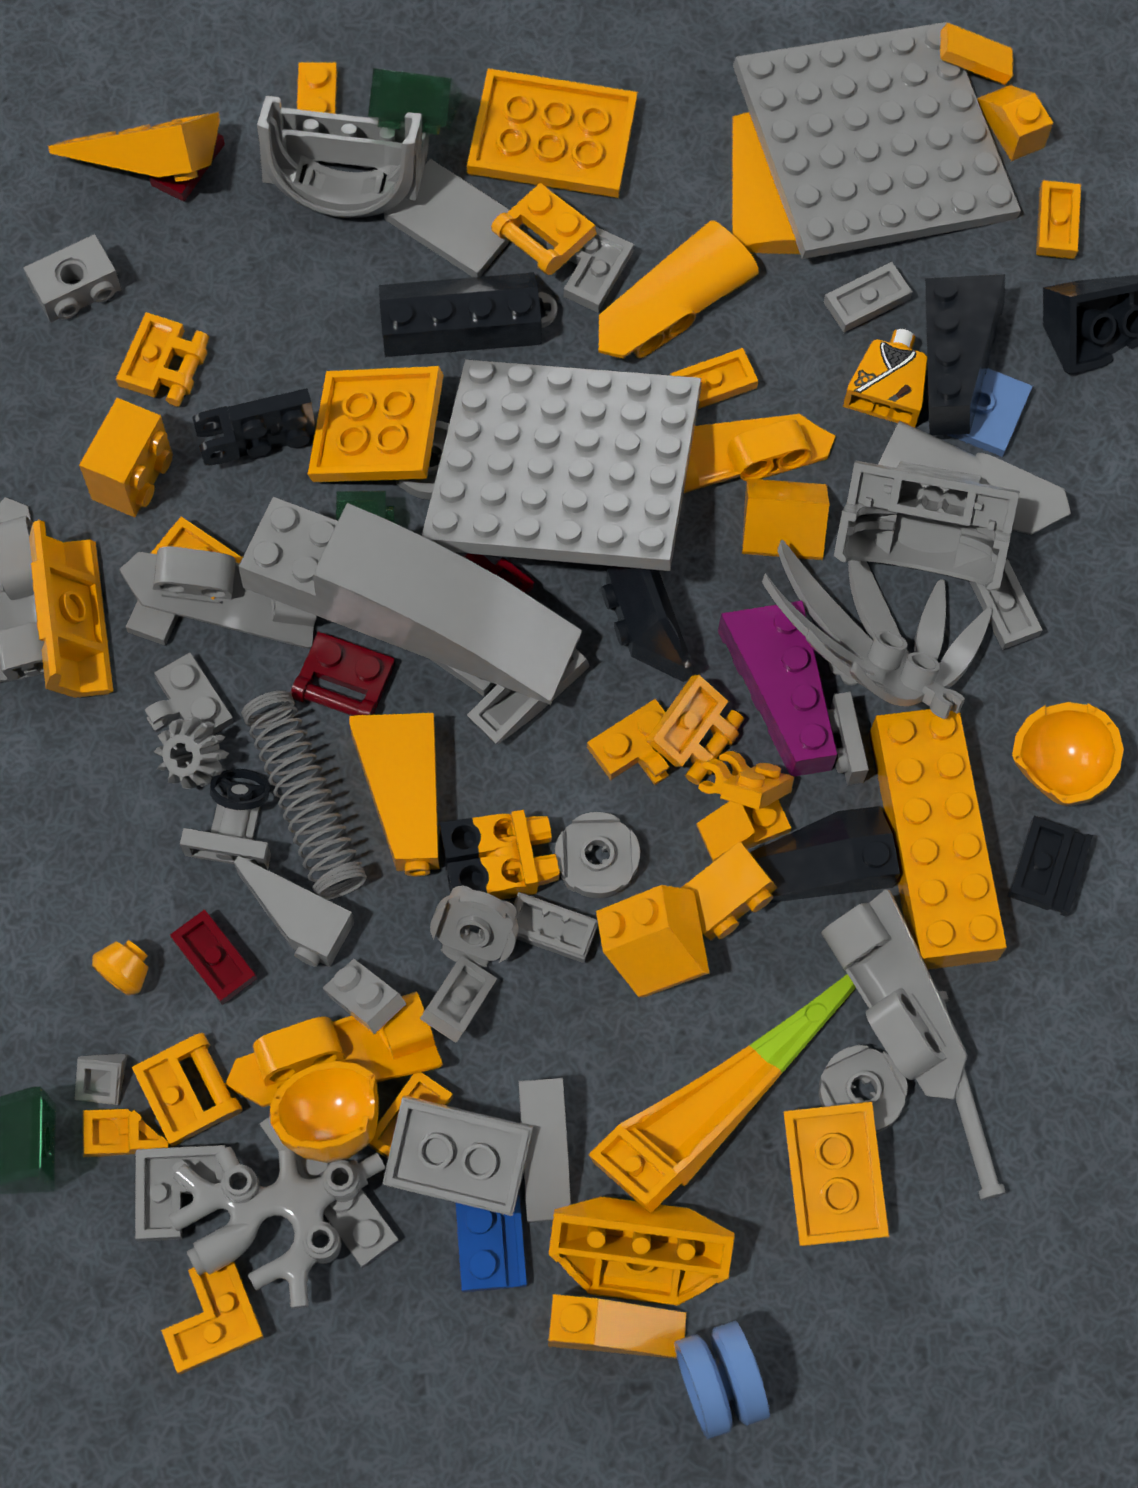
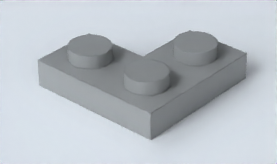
M596 227L597 234L569 259V261L577 264V267L564 287L563 297L598 313L633 254L634 244ZM547 242V250L554 249V247Z
M225 1145L136 1149L135 1239L138 1242L183 1239V1229L176 1231L169 1215L183 1208V1195L191 1194V1192L173 1177L177 1170L183 1164H186L212 1184L219 1183L224 1172L215 1155L226 1148Z

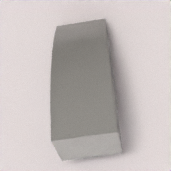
M576 648L553 700L590 667L587 659ZM496 685L467 716L498 745L534 718L548 704Z
M563 1078L519 1081L521 1124L534 1127L524 1167L527 1223L553 1221L554 1209L571 1205Z

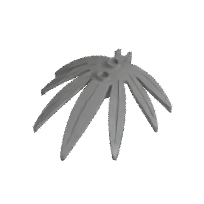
M784 540L780 541L778 554L786 575L799 600L803 601V606L821 630L784 597L766 573L762 583L777 606L806 637V641L817 653L844 674L891 704L912 706L924 702L930 706V710L936 716L942 719L948 717L950 710L956 714L960 712L965 698L949 688L963 676L976 656L987 630L992 608H986L952 643L941 662H938L937 659L943 643L946 620L945 581L943 579L939 580L920 618L915 635L914 652L909 654L907 650L908 644L897 628L867 561H848V570L855 607L868 635L822 588Z

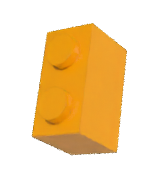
M739 841L681 888L694 890L702 934L709 940H712L716 936L722 939L732 933L739 926L737 920L749 910L754 913L765 907L773 899L771 893L778 887L749 850Z

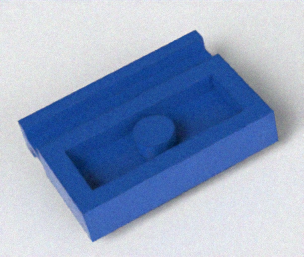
M518 1195L513 1216L456 1203L462 1292L527 1287L520 1195Z

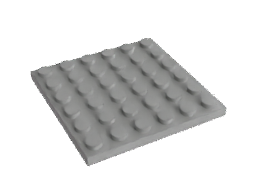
M947 22L735 57L733 68L802 259L995 224L1018 218L1021 212L967 72L964 68L940 59L941 30Z
M465 360L422 536L458 553L670 571L701 393V378Z

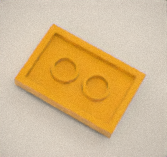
M872 1101L783 1111L800 1246L889 1237Z

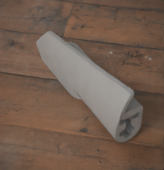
M901 421L897 424L878 465L897 468L899 462L904 461L981 476L979 482L981 484L1019 490L1020 493L1012 530L1032 535L1071 514L1064 488L989 454L976 453L973 455Z
M6 497L0 502V682L14 681L44 673L42 660L44 641L39 640L31 569L32 560L29 535L32 528V519L28 506Z
M168 546L159 548L157 554L138 552L119 569L126 583L144 607L306 649L312 647L316 615L243 588L238 567L240 563H236V559L228 554Z
M884 890L871 902L861 903L822 930L821 934L869 1007L866 1010L867 1020L898 1070L907 1079H916L926 1096L955 1099L968 1055L891 891Z

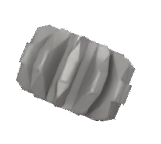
M195 716L186 718V720L178 719L169 724V730L162 731L158 735L164 746L157 747L153 752L163 757L164 762L157 769L161 771L169 770L168 783L175 784L181 782L182 788L192 789L197 785L203 787L211 783L213 776L220 775L225 770L219 760L225 759L229 753L221 750L219 743H222L226 736L221 734L213 735L215 723H201L200 717Z

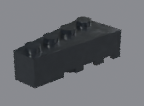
M1005 274L925 278L930 435L970 434L981 394L982 382L987 372L990 352L995 342L998 322L1005 304Z

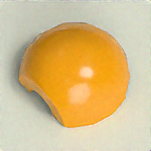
M1065 702L1048 707L1044 705L1026 718L1016 733L1012 756L1016 766L1024 776L1045 796L1057 804L1073 806L1088 803L1107 791L1119 773L1124 748L1119 729L1105 712L1089 703L1086 705Z
M332 1061L312 1065L292 1075L278 1088L270 1105L271 1125L284 1146L307 1160L331 1163L351 1158L369 1145L376 1133L378 1123V1088L376 1077L372 1071L356 1063Z

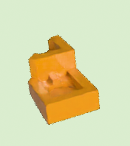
M129 1109L83 1110V1157L136 1154V1149L168 1148V1141L163 1136L160 1137L149 1127L135 1110L132 1112Z

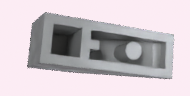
M238 856L234 862L238 875L291 948L296 950L294 956L313 967H317L319 962L330 967L354 925L352 912Z

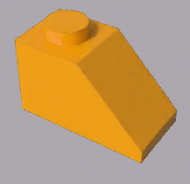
M1009 85L977 98L984 117L1011 161L1045 148L1053 121L1034 92Z

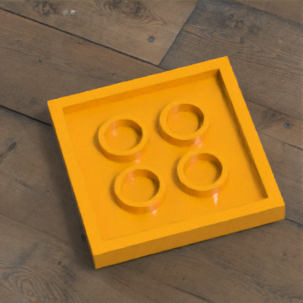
M440 367L326 371L308 468V476L312 482L427 479L444 376Z

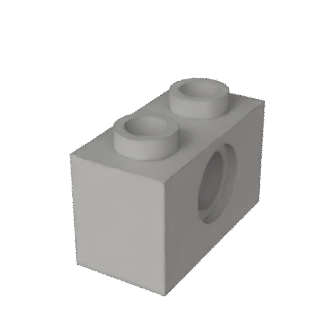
M95 234L23 267L29 285L50 323L58 319H69L77 314L79 309L94 302L101 303L107 301L115 292L121 290L116 270ZM73 280H81L76 284H68Z

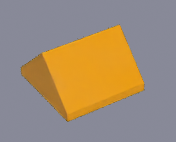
M747 478L742 554L779 557L778 546L780 541L784 540L797 558L823 560L829 512L827 485Z

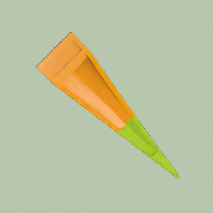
M848 974L737 1054L658 1103L620 1123L588 1154L593 1163L649 1213H652L680 1184L686 1186L854 991L856 987Z

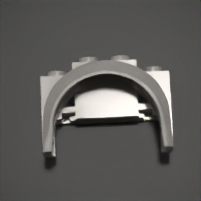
M856 460L853 467L847 504L841 514L834 557L841 562L851 560L869 561L939 573L981 584L987 590L1000 588L1020 491L979 483L981 476L904 461H900L897 468Z

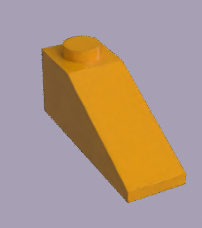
M553 1294L548 1346L677 1359L674 1343L685 1338L686 1313L605 1299Z

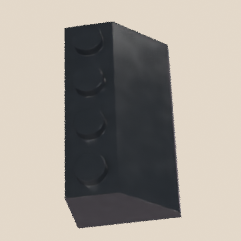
M534 272L379 285L385 357L542 345L541 311L538 285Z

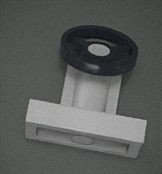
M230 769L214 776L210 783V795L217 803L211 833L183 828L180 846L184 855L228 864H234L236 858L240 856L268 870L271 858L268 843L253 840L260 807L269 798L270 785L268 780L261 774L247 769ZM244 778L255 781L260 785L250 786L244 782L233 783L228 779ZM220 784L227 795L219 794L215 787Z

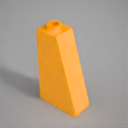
M434 713L349 716L352 739L396 870L405 871V874L408 876H425L430 874V870H439Z

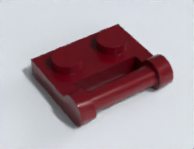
M318 631L300 674L293 683L291 695L296 701L303 703L306 699L351 716L374 715L395 666V658ZM315 677L360 692L366 696L361 702L313 685L312 682Z

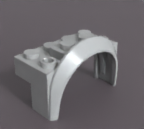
M265 97L257 123L262 180L264 183L275 184L287 197L307 209L339 218L375 216L392 209L403 199L416 201L429 151V125L422 124V114L408 112L405 115V122L281 108L280 97ZM317 161H323L327 164L358 165L367 169L376 168L377 170L345 172L317 163ZM308 164L303 183L301 184L299 178L303 165Z

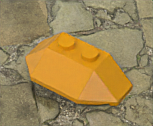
M598 1197L554 1209L548 1255L556 1262H559L566 1272L589 1294L678 1306L704 1292L715 1283L719 1284L728 1279L734 1233L690 1208L660 1204L652 1213H649L637 1201Z

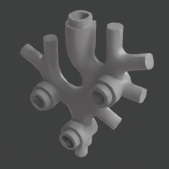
M232 1147L224 1148L215 1155L224 1172L221 1181L217 1184L208 1182L186 1164H183L173 1178L191 1192L193 1201L169 1215L175 1230L179 1231L217 1209H225L230 1214L228 1224L194 1242V1248L187 1251L198 1275L205 1272L210 1275L235 1261L252 1244L261 1223L266 1218L274 1215L283 1216L290 1221L294 1230V1241L290 1249L279 1258L249 1273L248 1276L255 1290L279 1278L287 1280L289 1283L291 1309L309 1307L307 1280L311 1267L316 1262L320 1264L332 1262L341 1251L342 1244L337 1230L323 1220L324 1210L334 1200L337 1202L352 1200L361 1188L368 1185L367 1178L386 1169L379 1154L376 1153L357 1163L356 1159L349 1162L344 1160L332 1162L325 1168L322 1177L306 1179L299 1174L297 1154L290 1149H283L278 1151L279 1176L275 1183L264 1187L260 1186L256 1174L250 1167L240 1165ZM344 1173L349 1176L347 1183L342 1186H337L333 1183V1179L338 1174ZM246 1178L247 1184L243 1189H233V1183L236 1179ZM319 1235H327L329 1237V1243L323 1248L314 1246V1240Z

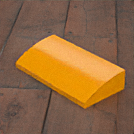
M749 112L733 116L732 234L750 253L800 254L796 238L778 194Z

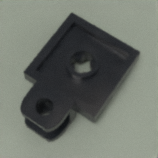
M308 388L233 405L228 408L227 406L200 412L192 417L197 437L224 434V437L212 439L199 445L204 465L223 464L239 460L241 456L245 455L260 457L269 453L271 449L283 446L291 448L301 447L314 439L316 430Z

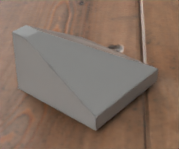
M127 1055L79 1056L77 1060L75 1100L118 1105Z

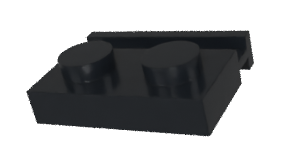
M1034 816L1026 835L1008 897L1045 910L1051 909L1060 912V915L1066 917L1071 910L1093 835H1083L1074 832L1075 829Z

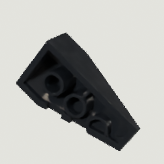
M1138 275L1079 280L1043 287V327L1065 373L1073 374L1104 367L1113 361L1112 354L1126 346L1130 349L1138 346Z

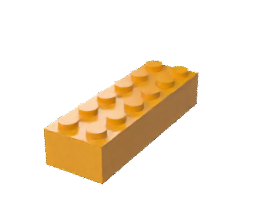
M930 709L877 715L870 730L871 743L885 818L894 838L900 871L897 882L904 920L928 970L998 961L1007 946L960 712L956 714L950 710L946 719L936 716Z

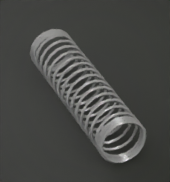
M284 690L268 692L247 703L241 714L245 724L251 727L249 731L250 737L256 739L254 743L255 748L261 751L259 758L265 762L264 771L270 774L269 783L276 786L273 793L274 796L280 798L278 802L279 808L285 810L283 814L284 820L290 822L288 826L289 832L295 834L293 838L294 844L300 846L298 855L305 858L303 867L310 870L308 880L315 882L312 887L314 894L327 900L341 897L363 885L367 876L363 867H361V862H348L357 853L353 849L343 850L351 843V838H338L347 828L344 825H335L341 819V814L330 813L335 809L337 803L325 801L331 796L332 791L320 789L326 784L327 779L316 777L321 772L322 767L311 765L317 759V755L307 753L311 749L312 743L303 741L307 736V731L298 729L303 723L302 719L293 718L298 709L294 707L295 702L291 693ZM285 701L282 705L271 711L252 715L255 711L267 705ZM291 710H294L292 714H290L286 718L281 719L282 717L286 716L289 712H291ZM298 721L296 726L283 733L263 737L267 732L282 724ZM254 728H266L258 736L254 735ZM303 733L302 737L287 745L268 748L282 738ZM259 740H271L263 748L258 745ZM308 745L300 753L284 759L273 760L291 748ZM277 751L268 760L264 759V752ZM313 757L312 760L302 766L278 772L296 760ZM269 763H282L278 767H276L272 772L269 771L267 767ZM318 769L315 773L304 779L284 783L301 772ZM274 775H287L278 783L273 782L272 779ZM315 781H323L321 784L308 791L299 794L288 795L297 788H300L306 784ZM293 786L283 795L278 794V787ZM319 793H328L315 802L293 807L311 796ZM298 798L288 807L282 804L283 799ZM332 804V806L324 812H321L311 817L298 819L304 814L316 808ZM303 810L293 819L287 816L288 811ZM337 816L335 820L324 826L304 831L321 820ZM308 822L298 831L292 829L293 823ZM336 829H342L340 832L331 837H328L317 842L309 843L310 841L324 833ZM315 833L303 843L297 841L298 835ZM347 841L345 844L336 849H333L325 853L316 854L320 850L332 844ZM320 845L308 855L302 853L303 847ZM352 853L350 856L341 861H338L330 865L321 866L325 862L335 857L341 856L343 854ZM328 856L314 867L307 866L309 859ZM334 868L325 873L324 875H322L319 879L312 878V873L314 871H321ZM351 878V879H349V880H347V881H345V882H343V883H340V884H338V885L329 887V886H331V885H333V884H335V883H337V882H340V881H342V880Z

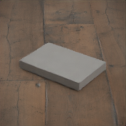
M432 159L425 164L416 201L403 199L398 205L384 212V220L472 277H480L510 242L507 238L502 239L491 230L495 218L499 214L507 213L510 210Z
M403 1096L382 1185L513 1216L534 1127Z

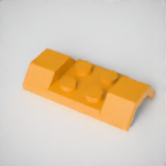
M37 520L32 524L29 542L39 640L44 641L42 660L45 687L48 690L74 698L105 695L114 692L96 542L90 539L70 542L59 541L46 536L45 522Z

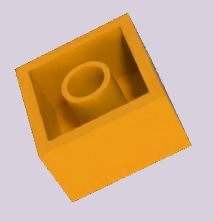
M116 398L79 464L92 500L134 518L141 506H148L154 494L155 487L153 484L159 473H166L173 458V452L170 448L161 415Z

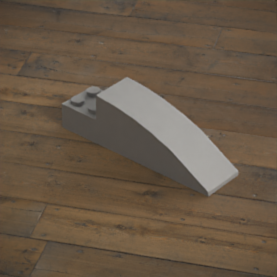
M273 497L238 566L242 585L245 589L550 705L582 634L581 629L497 575L417 533L349 503L346 504L339 521Z

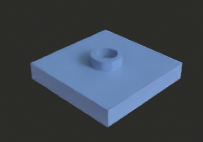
M987 368L970 434L948 436L1003 457L1033 386Z

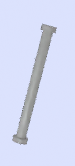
M939 991L938 993L947 1010L945 1004L949 1001L947 992ZM964 1068L955 1099L982 1188L978 1191L980 1200H987L1005 1195L1006 1190L1004 1184L999 1185Z

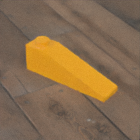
M218 112L184 117L150 126V124L119 131L118 134H116V131L68 139L48 147L50 154L155 177L174 175L175 182L197 178V170L211 165L220 117Z

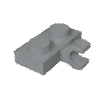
M191 653L154 672L155 679L169 699L155 702L145 709L148 715L147 720L155 732L165 728L174 720L180 718L186 720V718L193 716L200 717L201 723H215L213 735L233 724V717Z

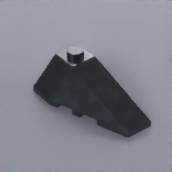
M880 806L837 811L750 852L778 887L771 893L773 899L769 903L893 888L900 875L893 833Z

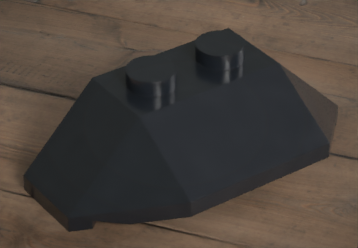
M609 566L607 569L606 585L601 586L607 609H615L618 621L614 622V628L619 644L621 646L627 644L632 658L682 682L688 681L692 676L693 663L659 570Z

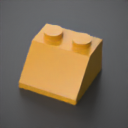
M659 885L596 911L603 953L638 997H647L710 973L694 890Z

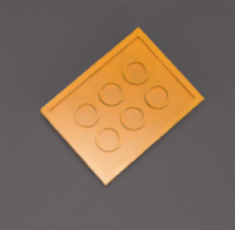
M488 68L467 163V174L534 185L541 183L546 187L619 198L638 92Z

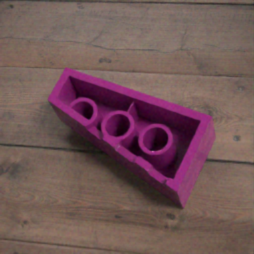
M803 601L790 602L806 617ZM777 605L721 613L718 633L723 643L726 644L739 675L742 676L749 689L751 699L757 711L761 713L768 727L767 731L789 775L795 777L832 771L837 751L814 650L806 641V637L792 624Z

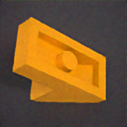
M779 800L760 810L729 801L696 824L712 862L739 841L749 849L788 834L791 831V826Z

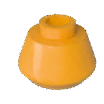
M127 940L124 945L115 941L94 953L92 967L111 985L127 996L141 991L149 969L144 963L148 955L130 940Z

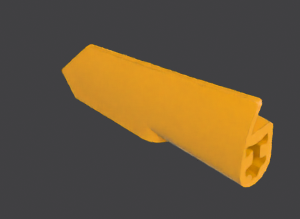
M715 220L709 221L599 314L598 353L622 359L632 352L637 358L646 357L687 330L695 321L698 312L756 277L759 272L754 257L726 228Z
M801 414L695 426L684 493L736 477H741L744 481L747 478L763 479L826 460L833 446L835 435L817 426Z
M415 991L401 996L406 1005L375 1034L352 1015L334 1022L329 1017H316L268 1033L253 1043L254 1053L235 1060L225 1085L261 1107H267L271 1105L278 1088L292 1075L315 1064L332 1061L356 1063L372 1071L376 1077V1082L437 1069L442 1067L443 1063L436 1048L430 1025L420 1019L425 1010L418 992Z

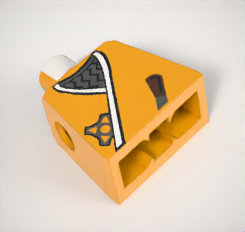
M897 329L894 330L890 343L879 339L872 341L848 385L843 407L895 423L901 421L915 428L923 401L927 355L913 350L916 337L912 332Z

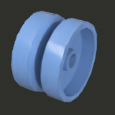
M736 1320L713 1329L711 1343L715 1359H713L707 1343L698 1334L677 1340L674 1343L687 1393L698 1423L707 1440L731 1431L733 1422L728 1401H730L737 1418L746 1426L770 1417L759 1367L747 1339Z

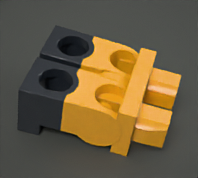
M524 810L512 811L511 814H496L439 822V838L450 893L457 886H467L472 890L493 895L500 900L517 897L518 892L526 895L537 894L538 886L559 880L560 872L556 855L533 857L531 847L532 845L551 842L552 835L548 816L525 818Z

